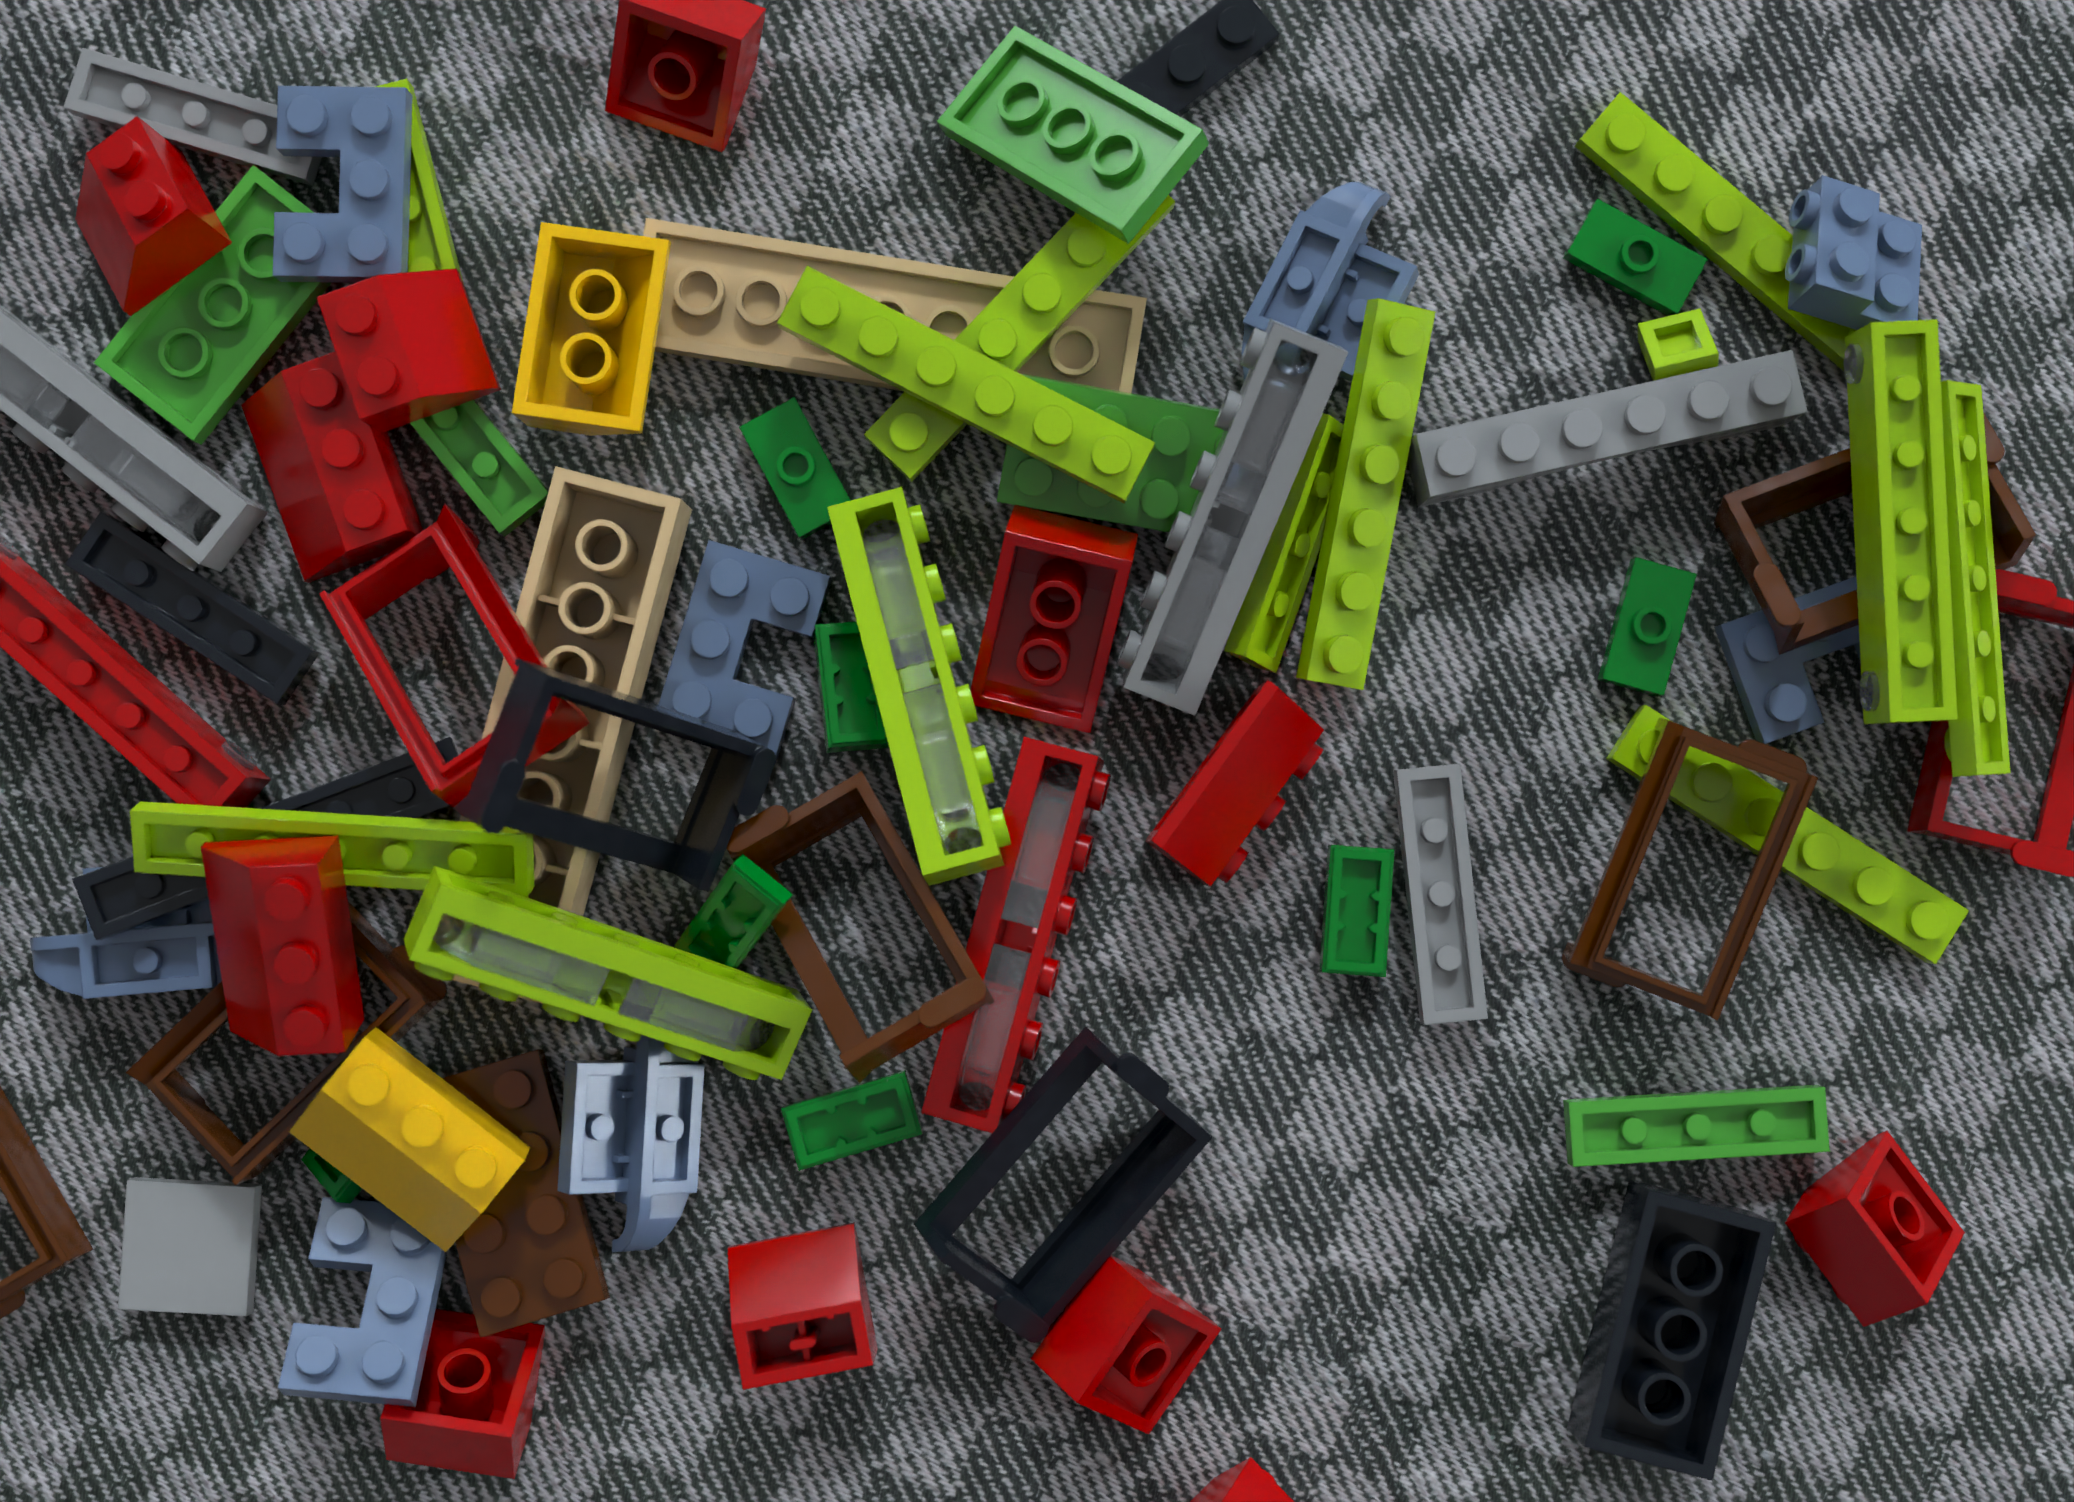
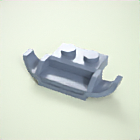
M1349 182L1322 195L1305 212L1299 211L1243 320L1245 327L1242 355L1253 329L1257 328L1265 331L1271 318L1347 350L1348 354L1339 377L1352 382L1367 300L1380 298L1404 304L1419 276L1416 265L1366 245L1368 242L1366 229L1377 210L1382 206L1386 207L1391 197L1387 192L1361 182ZM1289 342L1280 344L1270 366L1272 374L1280 380L1289 381L1294 371L1301 373L1307 362L1306 352L1303 348ZM1243 366V374L1245 381L1249 368Z
M102 867L82 869L83 874L89 873ZM209 899L103 940L95 939L88 919L87 932L30 938L35 974L53 987L64 992L82 996L83 999L213 988L222 981Z
M644 1035L637 1042V1047H624L623 1060H565L557 1191L569 1195L615 1192V1201L627 1205L625 1228L618 1239L612 1240V1252L650 1250L661 1243L680 1219L689 1194L697 1193L705 1064L681 1058L665 1049L663 1046L665 1042Z

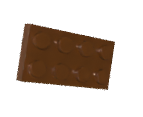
M537 1049L442 1078L531 1147L522 1165L482 1214L455 1242L480 1338L610 1298L583 1195H569L557 1191L562 1117L544 1050Z

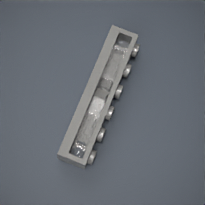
M0 304V410L17 422L11 432L42 454H45L49 448L67 461L61 469L65 475L92 493H95L99 487L117 500L111 508L114 513L142 532L148 526H151L167 539L161 547L162 550L186 568L194 571L198 565H202L222 572L268 512Z
M1271 318L1265 331L1257 328L1253 329L1240 360L1241 366L1249 368L1240 393L1228 390L1214 425L1224 430L1215 454L1203 451L1189 487L1198 490L1199 493L1189 515L1181 511L1178 512L1167 537L1165 547L1173 550L1174 553L1166 573L1153 572L1140 607L1150 610L1142 631L1138 633L1130 629L1120 651L1116 665L1126 669L1123 674V688L1194 716L1196 715L1345 362L1348 351L1344 348Z

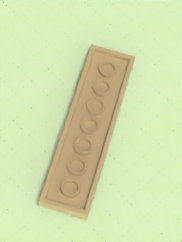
M646 218L643 233L645 237L666 239L671 242L655 345L656 352L899 391L902 390L779 328L777 322L806 266L953 340L1014 278L1013 276L651 218ZM1095 290L1017 372L1132 393L1147 298Z

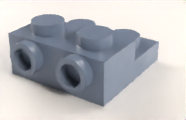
M1822 175L1808 190L1804 189L1797 195L1790 209L1789 225L1794 228L1792 252L1785 267V278L1787 281H1790L1788 309L1855 330L1862 328L1870 322L1918 320L1922 225L1879 211L1880 193Z

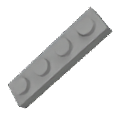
M82 47L64 104V108L71 114L119 129L138 116L173 145L250 168L254 165L263 172L313 186L322 157L283 156L276 149L277 105Z
M1459 763L1393 770L1420 1024L1431 1025L1488 1019L1461 765Z

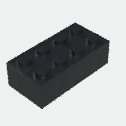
M1629 1179L1567 1429L1584 1447L1713 1481L1776 1227L1775 1222L1753 1211Z

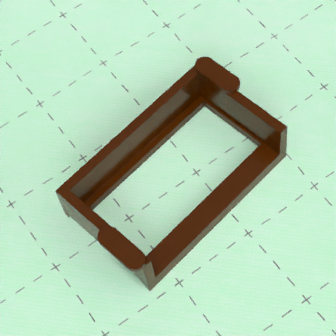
M1984 413L1995 570H2005L2017 565L2035 538L2036 533L1996 466L2003 458L2005 449ZM1850 448L1723 495L1715 517V527H1720L1774 631L1779 655L1859 625L1857 590L1800 610L1779 568L1773 564L1756 531L1757 528L1852 493Z
M1659 718L1654 730L1660 731V735L1575 944L1567 942L1562 953V962L1568 969L1610 986L1622 987L1625 984H1629L1718 1020L1818 777L1806 773L1807 765L1802 758L1756 740H1744L1737 747L1670 720ZM1689 746L1788 783L1701 994L1604 956Z
M862 771L789 813L780 805H773L734 827L726 847L734 862L744 854L784 887L774 868L775 866L858 818L863 817L958 984L925 1002L916 1011L868 1038L792 899H789L771 925L841 1051L840 1059L859 1084L875 1068L987 1003L991 1005L995 1002Z
M349 901L348 906L355 953L398 999L349 1045L345 1053L338 1055L248 1143L244 1145L206 1105L205 1100L177 1071L193 1053L228 1021L222 981L126 1072L149 1088L233 1177L231 1181L235 1185L257 1177L296 1139L295 1136L289 1133L291 1128L323 1086L368 1033L377 1027L397 1043L447 994V985L443 980L419 972L414 967L415 961L409 960L406 946L401 945L393 948Z
M0 1086V1188L40 1257L0 1281V1319L24 1304L26 1299L25 1289L92 1251L93 1248Z

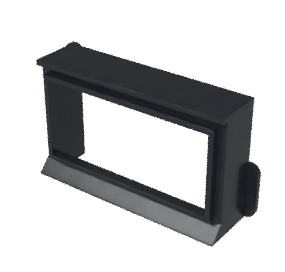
M516 658L514 664L519 666L470 792L453 809L491 834H499L504 827L516 829L675 874L695 888L709 892L739 815H752L760 804L776 763L775 753L771 749L732 729ZM553 696L711 747L675 841L518 797L525 778V765Z
M1085 1026L913 1225L941 1262L996 1300L993 1313L1000 1322L1027 1341L1036 1343L1046 1337L1050 1324L1213 1136L1182 1106L1178 1105L1168 1096L1169 1084L1165 1079L1135 1054L1124 1053L1121 1056L1118 1055ZM1103 1063L1159 1110L1012 1278L954 1236L953 1233Z

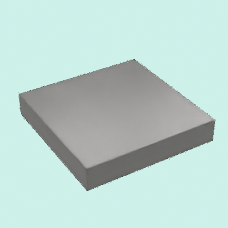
M141 1177L127 1180L118 1310L248 1316L253 1313L262 1184L240 1183L235 1185L233 1182Z

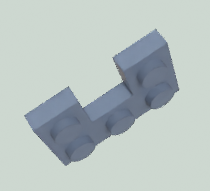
M278 86L276 149L283 156L340 157L339 213L274 212L273 276L280 282L357 283L376 275L408 272L413 96L407 88Z
M708 540L658 705L732 729L771 749L775 753L776 759H778L796 699L737 681L736 678L754 621L814 639V626L819 624L832 581L831 576Z
M1856 576L1794 599L1800 610H1804L1857 590ZM1763 610L1714 627L1755 739L1764 744L1825 723L1803 666L1804 662L1854 645L1860 660L1859 625L1780 655L1774 631Z
M323 1197L308 1257L313 1267L371 1272L359 1328L293 1323L278 1384V1389L281 1393L287 1396L415 1407L447 1252H444L381 1202L353 1200L348 1204L335 1202L330 1197Z

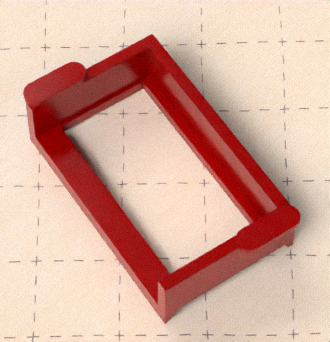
M444 504L435 523L330 594L325 590L319 594L430 791L454 808L469 794L492 733L446 763L365 620L424 580L433 579L451 567L513 673L516 675L519 667L514 664L516 658L546 668L548 667L476 550L480 543L478 536ZM552 697L525 767L590 724L586 715L574 703Z
M2002 569L1995 570L1998 612L2074 629V600L2057 597V588L2051 581ZM2073 663L2034 841L2022 840L1943 821L1953 778L1952 763L1945 750V734L1949 728L1948 720L1932 721L1907 832L1919 833L2008 854L2020 866L2074 877V851L2066 849L2074 817Z

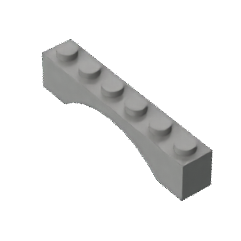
M1789 350L1418 433L1411 439L1407 462L1419 508L1481 494L1525 480L1613 458L1672 446L1727 439L1786 425L1808 411L1794 352Z

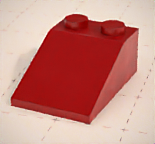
M1014 505L1004 534L970 689L975 706L1086 733L1091 732L1133 562L1138 534Z

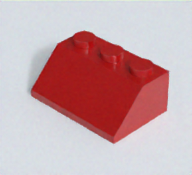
M336 351L280 371L241 405L304 582L309 583L389 554L423 531L388 431L380 433L359 419Z
M1269 680L1265 681L1250 695L1145 842L1204 885L1211 887L1217 877L1227 883L1249 853L1240 847L1254 826L1264 832L1286 803V800L1277 795L1292 774L1302 780L1322 754L1324 749L1315 742L1324 729L1279 687Z
M339 836L204 842L201 846V853L230 1031L277 1056L345 1053L364 1021V1011Z

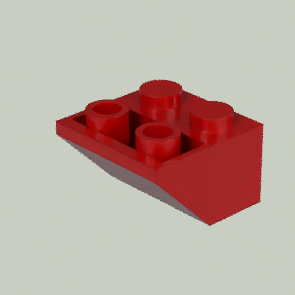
M855 1222L728 1247L731 1327L743 1390L873 1365L878 1347Z

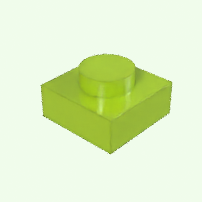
M1701 308L1638 323V342L1653 381L1718 366L1719 353Z

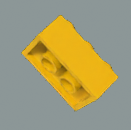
M541 222L513 400V415L528 427L589 436L642 434L671 247L669 240Z
M377 1027L362 1039L289 1131V1133L444 1252H447L482 1214L525 1161L531 1148Z

